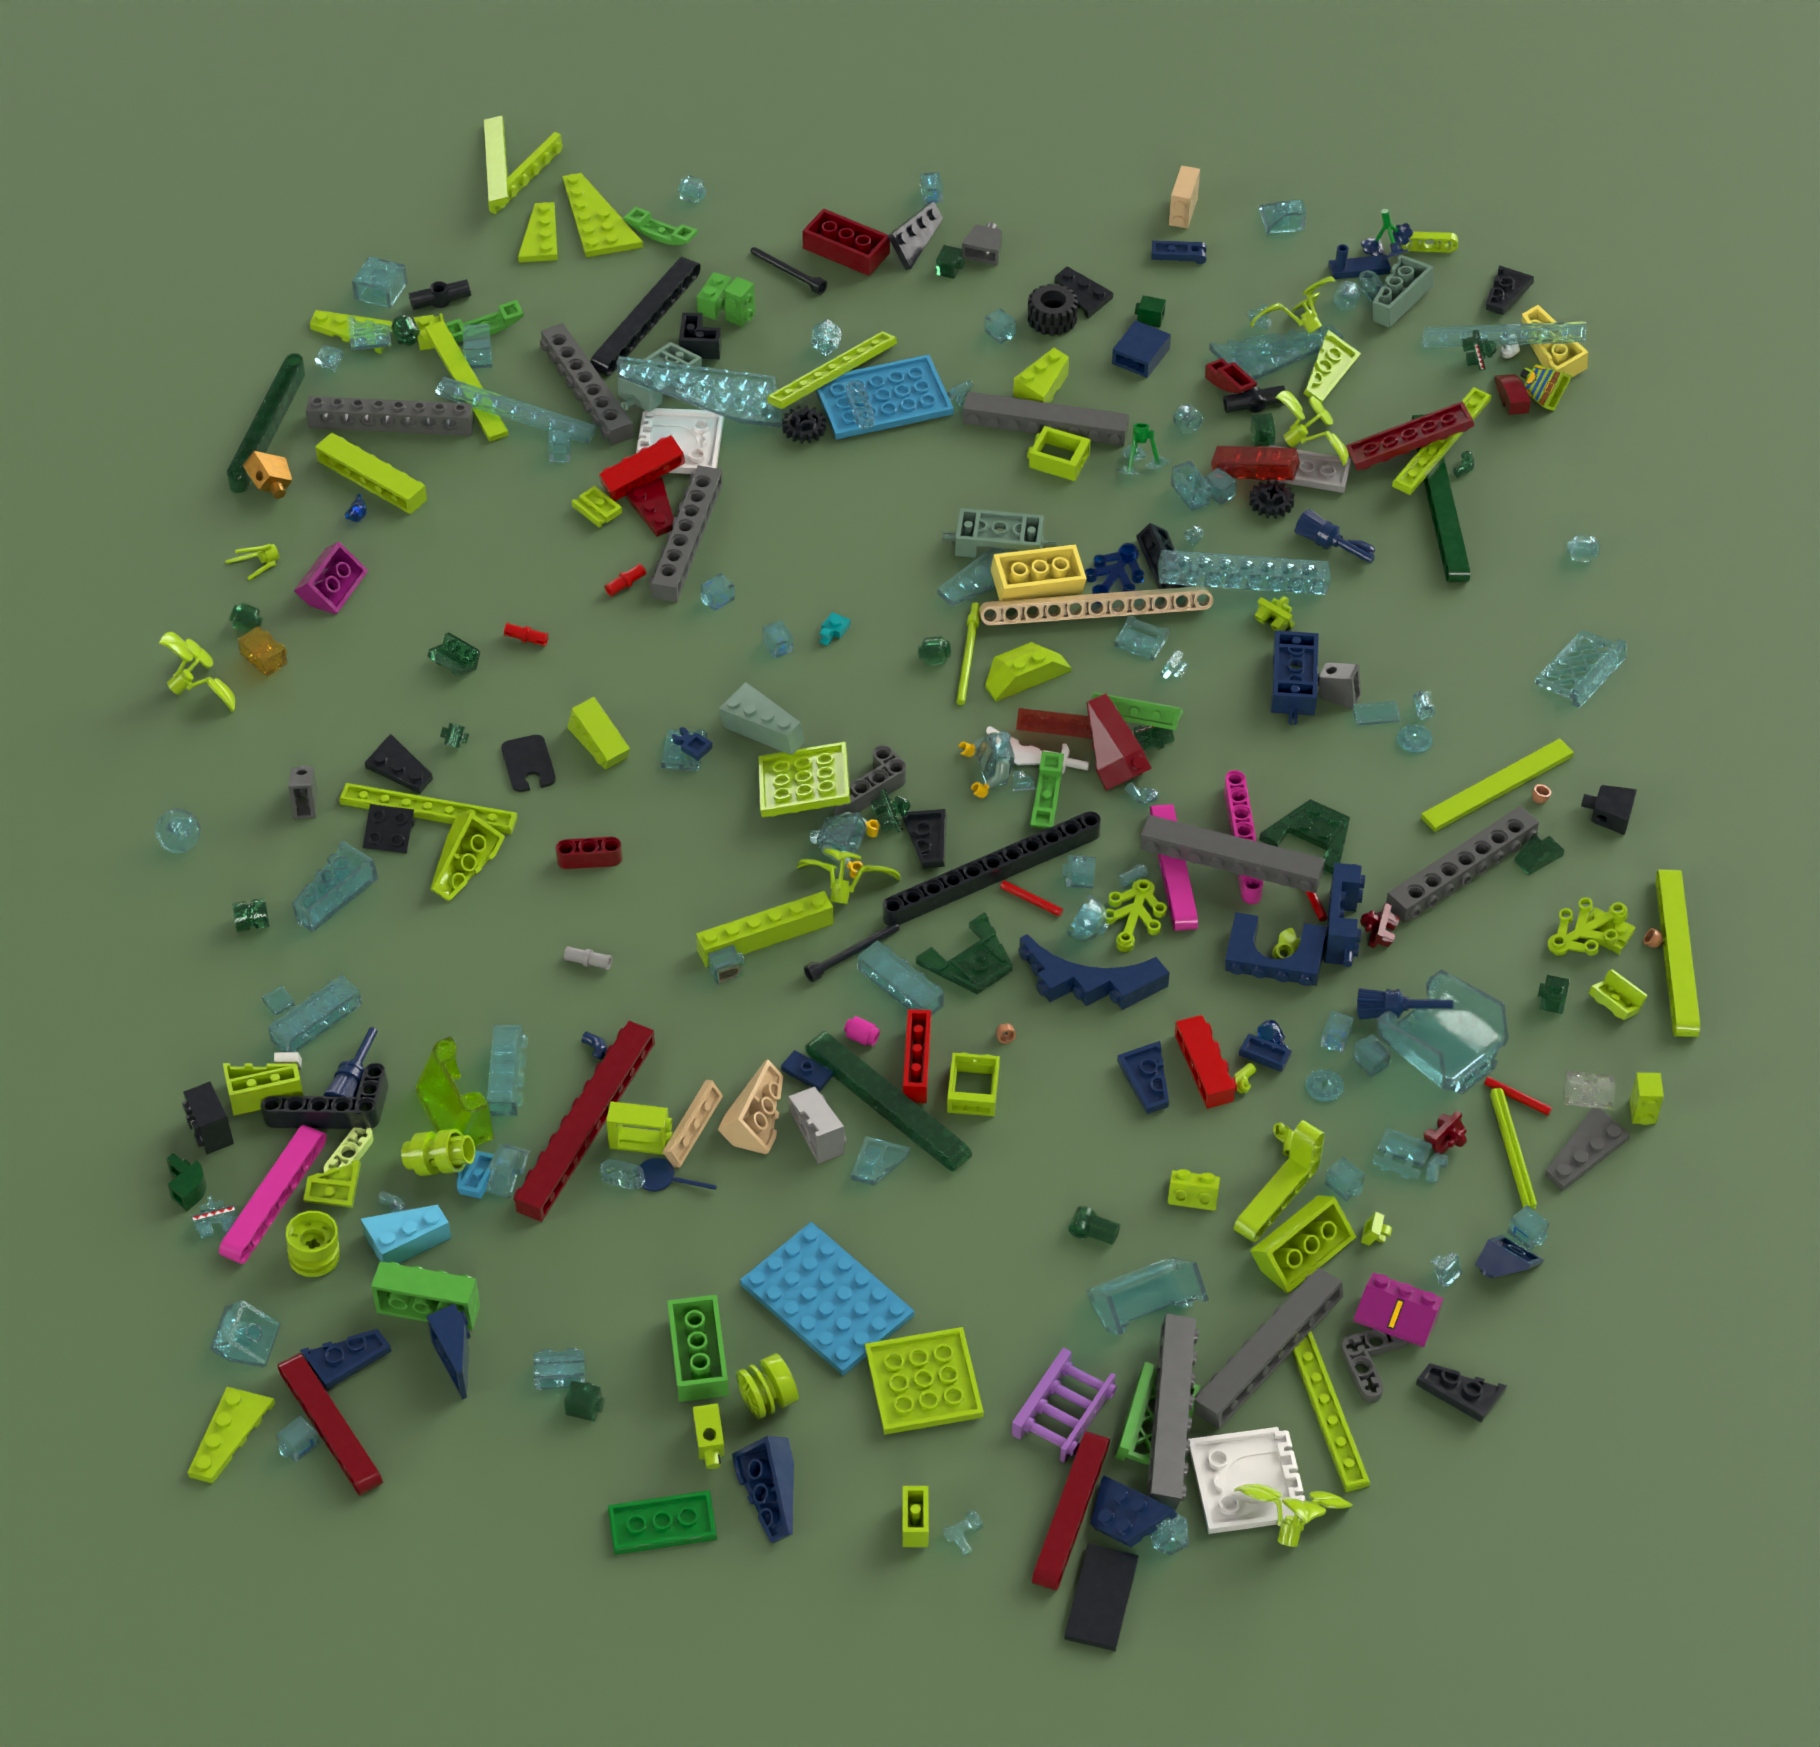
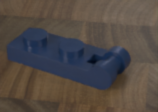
M1152 240L1151 260L1195 261L1198 264H1204L1207 260V246L1203 242Z

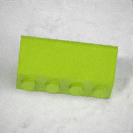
M1318 1195L1253 1247L1250 1252L1261 1272L1285 1293H1289L1302 1283L1309 1274H1313L1317 1268H1320L1353 1241L1356 1235L1334 1196Z

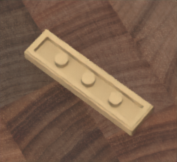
M705 1080L662 1151L674 1168L682 1166L723 1097L713 1080Z

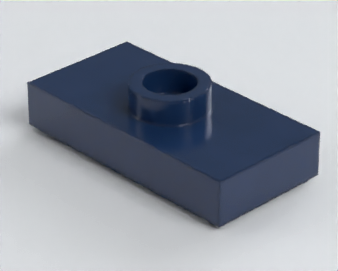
M1249 1033L1239 1050V1056L1279 1072L1284 1070L1292 1053V1050Z
M796 1050L781 1065V1071L810 1087H815L819 1092L833 1077L832 1070Z

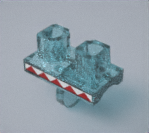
M212 1195L207 1196L208 1204L199 1206L201 1213L191 1216L194 1228H197L200 1237L203 1239L213 1236L211 1224L221 1222L223 1232H228L238 1217L235 1204L225 1207L223 1200L214 1202Z

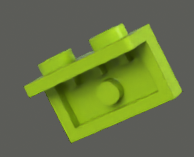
M1613 969L1608 971L1603 981L1592 985L1588 992L1597 1003L1606 1006L1616 1017L1623 1020L1638 1014L1647 998L1646 993Z
M1185 1169L1172 1170L1168 1204L1215 1211L1220 1177L1212 1173H1191Z

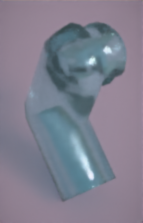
M381 1191L378 1202L392 1208L390 1213L406 1211L401 1197Z

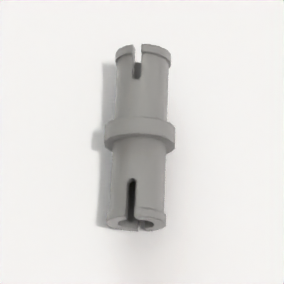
M567 946L564 952L565 961L581 963L584 967L595 966L609 970L612 964V955L596 953L592 949L582 950Z

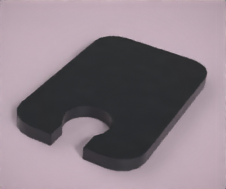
M531 735L508 740L502 744V754L513 790L517 792L529 791L530 786L525 779L531 774L540 776L541 788L555 783V773L544 737L541 735Z

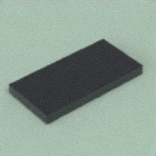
M1088 1544L1064 1640L1116 1652L1139 1555Z

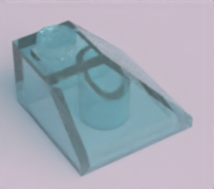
M1303 200L1259 205L1266 234L1305 230L1307 212Z

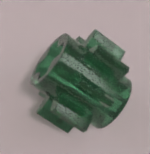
M449 722L448 728L442 727L440 737L445 738V745L460 748L461 743L467 744L469 734L464 732L465 726Z

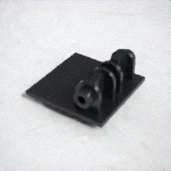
M370 804L363 848L407 853L411 827L415 826V818H413L414 809Z

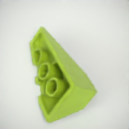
M471 812L457 815L447 835L430 890L445 900L450 901L475 874L482 870V867L489 860L496 856L505 836Z

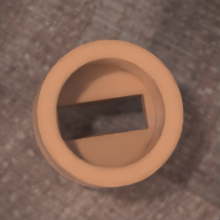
M1542 784L1536 785L1532 791V799L1537 804L1547 802L1551 795V790Z
M1650 928L1644 936L1643 943L1651 948H1658L1663 944V935L1658 930Z
M1000 1024L997 1027L996 1035L999 1042L1007 1044L1016 1038L1015 1029L1011 1024Z

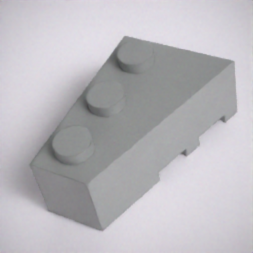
M815 1087L788 1096L789 1111L817 1163L819 1164L845 1154L844 1144L847 1143L844 1134V1126L826 1103L823 1094H820Z

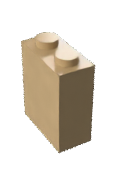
M1181 165L1171 194L1170 226L1188 229L1198 200L1199 168Z

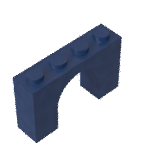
M1235 913L1225 958V971L1236 975L1247 974L1253 975L1256 978L1266 977L1280 982L1290 981L1304 986H1317L1327 940V927L1304 923L1300 945L1295 953L1287 958L1271 959L1262 955L1255 947L1258 932V916Z

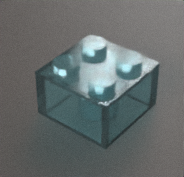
M372 256L367 258L352 280L355 299L388 308L393 306L408 283L405 265Z

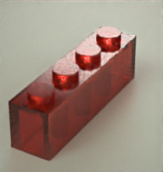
M1217 446L1211 461L1214 477L1228 479L1294 481L1300 465L1297 448Z
M1024 708L1018 709L1016 730L1093 739L1088 716Z

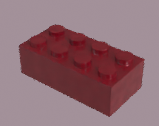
M824 208L802 231L803 249L868 276L890 254V240L887 234Z

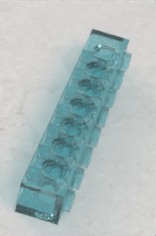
M1161 550L1158 561L1159 582L1163 584L1326 595L1331 582L1328 561Z

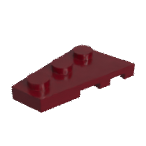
M662 477L626 492V499L657 537L673 530L674 518Z

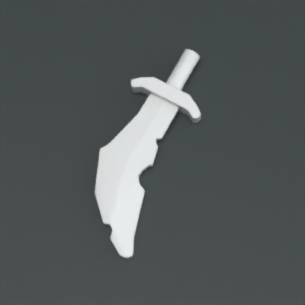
M991 726L987 727V735L997 732L1001 736L1002 747H1004V744L1005 747L1008 745V751L1007 748H1002L1001 750V745L995 748L1001 756L1018 766L1040 765L1042 755L1040 748L1032 745L1022 746L1017 739L999 732ZM1062 744L1061 753L1064 754L1062 774L1065 772L1066 766L1088 771L1089 762L1069 758V748L1067 744Z

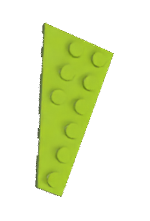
M582 173L562 176L585 257L643 248V241Z

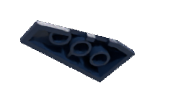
M766 1436L732 1453L736 1477L740 1485L745 1486L749 1494L747 1498L750 1504L755 1505L759 1513L758 1519L770 1542L776 1543L793 1535L794 1460L789 1438Z

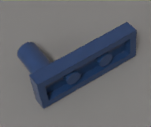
M1345 244L1337 246L1336 259L1329 260L1328 263L1330 274L1334 279L1390 274L1391 271L1388 258L1385 259L1386 255L1348 258L1349 247Z

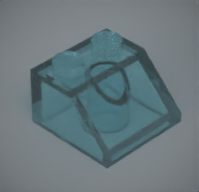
M243 1299L224 1308L210 1350L229 1362L265 1367L281 1324Z

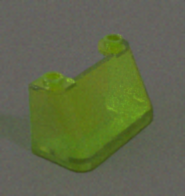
M450 1036L438 1041L433 1046L416 1082L417 1096L437 1133L440 1130L458 1129L462 1135L471 1136L474 1145L478 1146L494 1139L489 1105L481 1093L468 1092L461 1095L454 1081L455 1079H460L461 1074L456 1061L457 1047Z

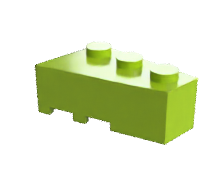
M1052 348L1014 378L1013 396L1017 399L1051 403L1056 391H1059L1068 376L1069 356L1056 348Z
M595 697L571 709L567 728L591 753L599 765L606 770L628 758L629 746Z
M223 1063L234 1116L261 1110V1102L268 1096H304L297 1064L267 1063V1067H253L252 1063H245L244 1067H231L230 1063Z

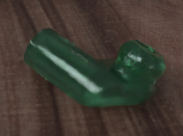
M1464 451L1461 454V465L1453 469V473L1457 478L1474 469L1475 458L1472 456L1471 451Z

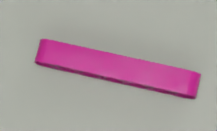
M1229 771L1225 778L1224 796L1231 835L1256 841L1246 777L1241 771ZM1238 875L1242 900L1248 904L1260 902L1263 880Z
M1173 804L1150 806V815L1177 822ZM1158 854L1173 930L1198 929V916L1186 861Z
M302 1125L222 1240L219 1247L220 1256L240 1264H244L322 1151L326 1143V1133L306 1125Z

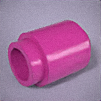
M857 1016L853 1019L849 1018L844 1027V1031L847 1032V1038L864 1046L870 1045L873 1047L881 1032L880 1029L876 1028L875 1024Z

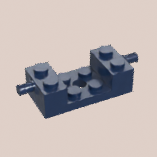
M1275 630L1271 713L1289 714L1288 723L1292 725V720L1293 725L1298 723V715L1315 716L1319 633ZM1292 665H1296V666H1300V668H1299V669H1294V668H1292L1291 666H1292Z
M1334 863L1324 963L1351 967L1353 957H1358L1362 929H1357L1358 919L1344 918V911L1356 912L1357 903H1362L1365 886V875H1361L1362 865Z

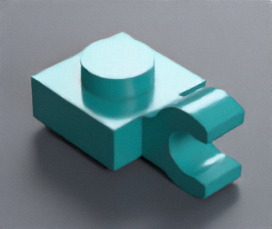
M832 612L821 625L820 635L823 637L819 643L828 646L834 636L840 639L851 626V619Z

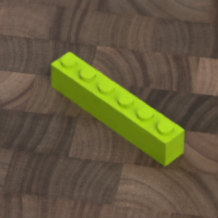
M331 433L315 446L318 462L409 514H412L427 501L426 487L422 482L416 481L405 472L395 469L389 463L379 460L376 456L365 452L359 446L349 443L343 437Z
M825 891L696 933L697 951L705 967L833 925V906Z

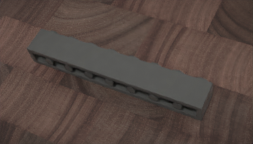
M968 392L963 407V423L1036 434L1041 433L1044 426L1091 439L1092 442L1124 446L1129 426V414Z
M1152 815L1148 816L1141 834V849L1150 853H1158L1171 858L1277 883L1281 886L1293 887L1306 892L1317 893L1324 873V858Z
M1317 1268L1312 1275L1309 1274L1300 1288L1290 1294L1283 1306L1278 1307L1274 1311L1273 1316L1267 1323H1263L1257 1333L1243 1344L1242 1349L1227 1361L1226 1366L1219 1373L1214 1374L1210 1383L1204 1389L1198 1391L1194 1399L1196 1414L1220 1429L1289 1356L1294 1348L1303 1341L1308 1333L1344 1297L1342 1281L1320 1268Z
M1166 1313L1160 1330L1146 1496L1176 1510L1180 1501L1185 1500L1187 1487L1183 1486V1478H1186L1188 1473V1463H1185V1455L1189 1453L1190 1440H1186L1192 1425V1418L1188 1417V1413L1192 1409L1194 1396L1190 1395V1388H1193L1195 1383V1373H1192V1366H1195L1197 1351L1193 1349L1194 1344L1198 1340L1199 1329H1195V1318Z

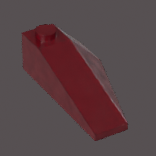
M1107 693L1087 701L1089 725L1093 735L1092 746L1096 756L1095 767L1105 791L1152 769L1141 745Z

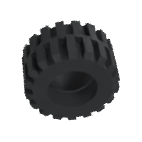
M1047 284V286H1039V289L1035 288L1033 293H1030L1027 320L1031 328H1034L1036 332H1041L1043 335L1049 334V336H1054L1055 334L1062 335V333H1068L1070 329L1075 327L1077 323L1078 300L1074 291L1068 290V287H1062L1059 284Z

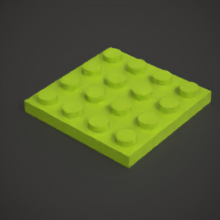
M846 741L797 749L792 755L779 752L758 756L760 812L762 818L851 803Z
M963 1327L865 1344L867 1361L884 1435L984 1418V1411Z

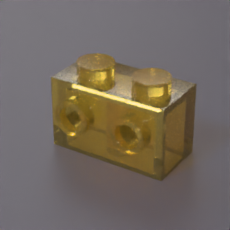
M259 626L237 639L240 654L266 677L288 664L286 658L287 650L284 645L277 643L269 632H264Z

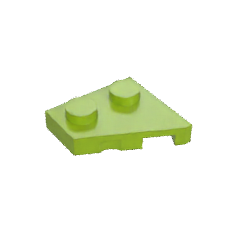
M354 1160L346 1166L328 1169L325 1173L308 1176L304 1202L353 1208L361 1162Z

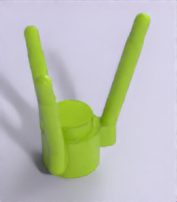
M274 544L235 550V553H255L228 559L225 563L230 564L259 557L261 563L265 562L266 565L248 576L247 579L252 580L268 568L276 566L275 561L279 560V553Z

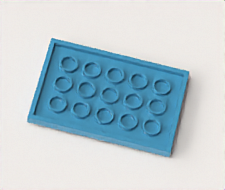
M929 354L848 371L815 390L836 440L954 414V408Z
M813 1222L806 1225L740 1279V1285L842 1376L867 1357L866 1343L887 1340L913 1318L915 1313L909 1305Z

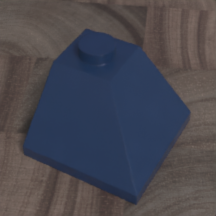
M1500 1235L1488 1239L1475 1265L1481 1268L1480 1272L1493 1278L1541 1265L1544 1259L1505 1236Z

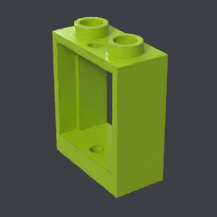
M1044 426L1041 433H1037L1034 446H1030L1028 449L1029 468L1076 481L1090 455L1091 439ZM1045 444H1049L1075 453L1069 461L1042 453L1041 451Z
M965 1052L952 1053L947 1113L995 1117L1000 1056L989 1054L977 1055ZM957 1073L992 1074L991 1093L955 1092Z
M610 1102L606 1120L609 1149L665 1155L662 1151L673 1135V1132H671L672 1118H669L668 1108ZM623 1125L660 1129V1131L623 1127Z

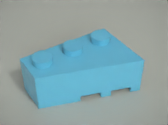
M438 1205L361 1219L364 1236L381 1262H396L400 1264L451 1239L449 1222Z

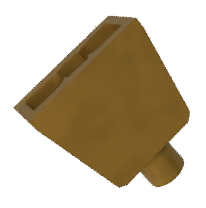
M253 451L243 466L256 487L261 491L272 493L276 499L284 497L286 488L292 482L286 458Z

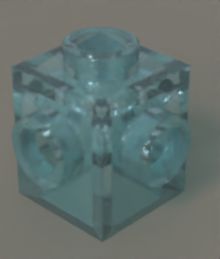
M826 319L814 326L811 345L826 356L839 347L842 330L836 324Z
M1179 1514L1173 1520L1168 1517L1157 1524L1158 1530L1150 1534L1152 1547L1167 1555H1172L1189 1546L1187 1520Z

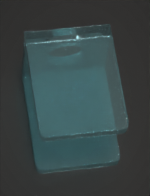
M489 324L464 325V356L471 369L492 368V343L490 341Z

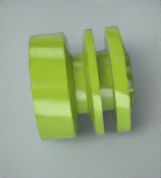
M306 1211L292 1218L286 1227L288 1261L291 1268L300 1275L319 1277L328 1274L339 1262L338 1227L335 1220L328 1214L320 1211Z
M777 1353L760 1360V1371L755 1365L751 1364L747 1367V1370L740 1369L736 1372V1379L743 1401L758 1420L764 1418L766 1412L768 1414L775 1412L774 1401L783 1409L799 1400L793 1376L784 1360Z

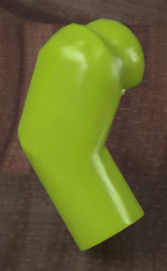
M1248 1063L1233 1076L1237 1084V1092L1241 1094L1247 1093L1251 1088L1248 1078L1256 1073V1068L1253 1064Z
M1278 1122L1273 1126V1132L1276 1138L1283 1143V1155L1289 1157L1294 1132L1288 1126Z

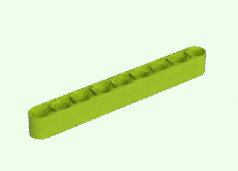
M1658 869L1656 872V891L1661 933L1663 935V952L1674 1037H1699L1700 1017L1682 871Z

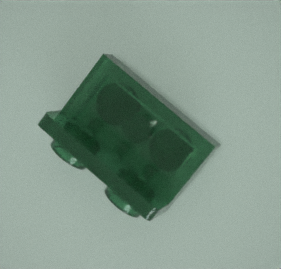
M448 632L444 636L443 644L429 649L427 657L434 660L436 664L451 670L453 674L462 676L477 669L481 652L479 649Z

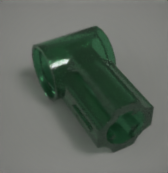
M1079 1206L1068 1226V1231L1080 1239H1085L1089 1236L1113 1245L1118 1237L1121 1224L1097 1216L1095 1211L1089 1207Z

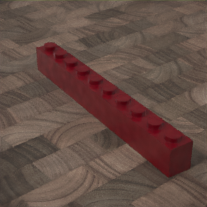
M628 1021L625 1027L619 1030L615 1043L608 1047L602 1063L599 1062L597 1064L591 1080L586 1081L582 1094L573 1101L568 1116L565 1115L562 1118L559 1130L551 1135L548 1147L539 1154L537 1164L533 1170L530 1169L528 1171L523 1186L516 1190L513 1197L516 1212L540 1222L544 1220L605 1124L610 1102H619L655 1045L654 1030L632 1021Z

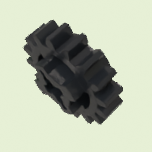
M797 406L796 411L790 409V414H784V419H782L783 433H786L787 439L792 437L793 442L800 440L801 444L805 440L808 443H811V439L818 441L819 436H824V431H826V417L822 416V411L816 412L815 407L810 410L808 406H805L804 409Z
M1267 480L1266 484L1260 481L1259 486L1254 485L1253 491H1250L1249 506H1252V511H1258L1259 516L1266 514L1267 519L1270 515L1274 519H1277V515L1285 517V512L1290 513L1291 508H1294L1295 494L1291 493V487L1285 488L1286 483L1278 484V480H1275L1274 483Z

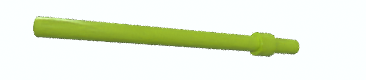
M976 602L972 603L970 615L967 617L968 631L956 701L958 705L965 704L976 629L980 624V604Z

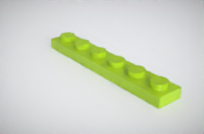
M554 132L508 177L509 201L561 152L563 148L561 134ZM489 204V212L497 214L506 204L490 207Z

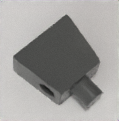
M993 222L987 223L986 226L975 225L962 243V258L998 266L1002 245V230L998 229L997 225Z
M1326 663L1322 672L1318 673L1317 686H1320L1321 698L1355 709L1362 694L1359 665Z
M306 765L291 768L288 785L293 819L316 818L317 785L314 768ZM306 794L307 801H301V796Z

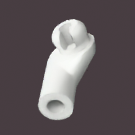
M1515 335L1508 337V345H1506L1505 349L1503 346L1501 348L1502 357L1506 359L1512 358L1520 351L1518 338Z

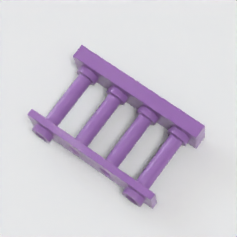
M1062 1348L1012 1422V1436L1021 1440L1025 1432H1032L1061 1447L1060 1461L1063 1463L1066 1462L1069 1456L1073 1457L1084 1432L1088 1429L1107 1398L1111 1400L1117 1390L1115 1385L1116 1374L1111 1372L1107 1380L1103 1382L1073 1366L1071 1362L1072 1352L1065 1348ZM1069 1375L1099 1392L1091 1401L1060 1385L1062 1377ZM1057 1394L1086 1409L1081 1419L1078 1420L1048 1404L1050 1395ZM1038 1413H1045L1072 1427L1073 1431L1066 1439L1035 1423V1418Z

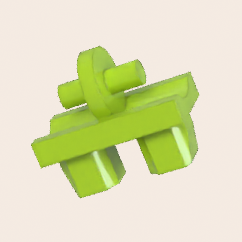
M1283 596L1280 600L1273 598L1272 602L1262 597L1258 600L1259 608L1254 615L1258 622L1265 624L1270 617L1273 618L1274 621L1271 624V628L1274 631H1284L1287 627L1292 629L1295 625V622L1292 621L1293 615L1290 614L1292 607L1288 606L1289 599Z

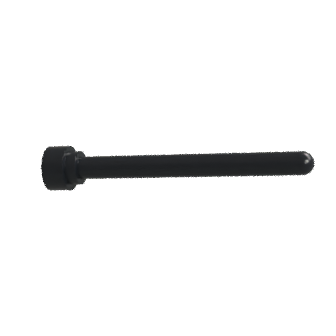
M756 247L751 248V254L808 284L814 293L822 295L827 288L826 280L820 277L812 278Z
M893 923L821 963L811 962L804 966L806 977L812 983L819 980L827 969L898 932L900 929L899 924Z

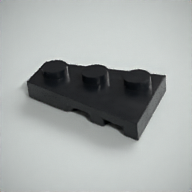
M1499 265L1493 288L1490 290L1486 301V310L1504 315L1534 283V276Z
M1068 266L1055 276L1054 282L1062 287L1066 286L1068 290L1074 291V294L1077 295L1078 308L1084 311V315L1088 319L1113 299L1112 291Z
M392 734L365 761L366 769L419 794L433 780L432 773Z
M946 810L901 812L922 868L945 867Z
M1431 1363L1428 1364L1416 1381V1385L1481 1423L1507 1388V1385L1498 1383V1386L1485 1383V1379L1477 1376L1475 1379L1461 1376L1459 1371Z

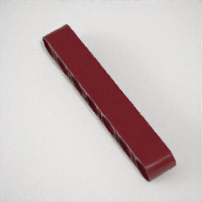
M298 1353L279 1363L277 1368L281 1377L358 1495L361 1496L383 1484L382 1477L303 1355Z
M1088 1431L1084 1432L1035 1566L1032 1584L1055 1591L1058 1590L1107 1455L1110 1438Z

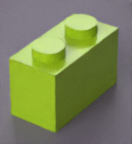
M1636 1073L1629 1100L1632 1124L1649 1125L1657 1123L1664 1098L1661 1073Z
M903 1486V1547H929L928 1486Z

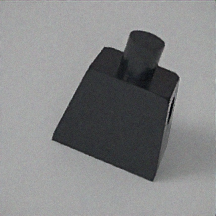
M1602 785L1597 797L1584 794L1581 807L1593 809L1591 819L1593 823L1625 835L1637 789Z

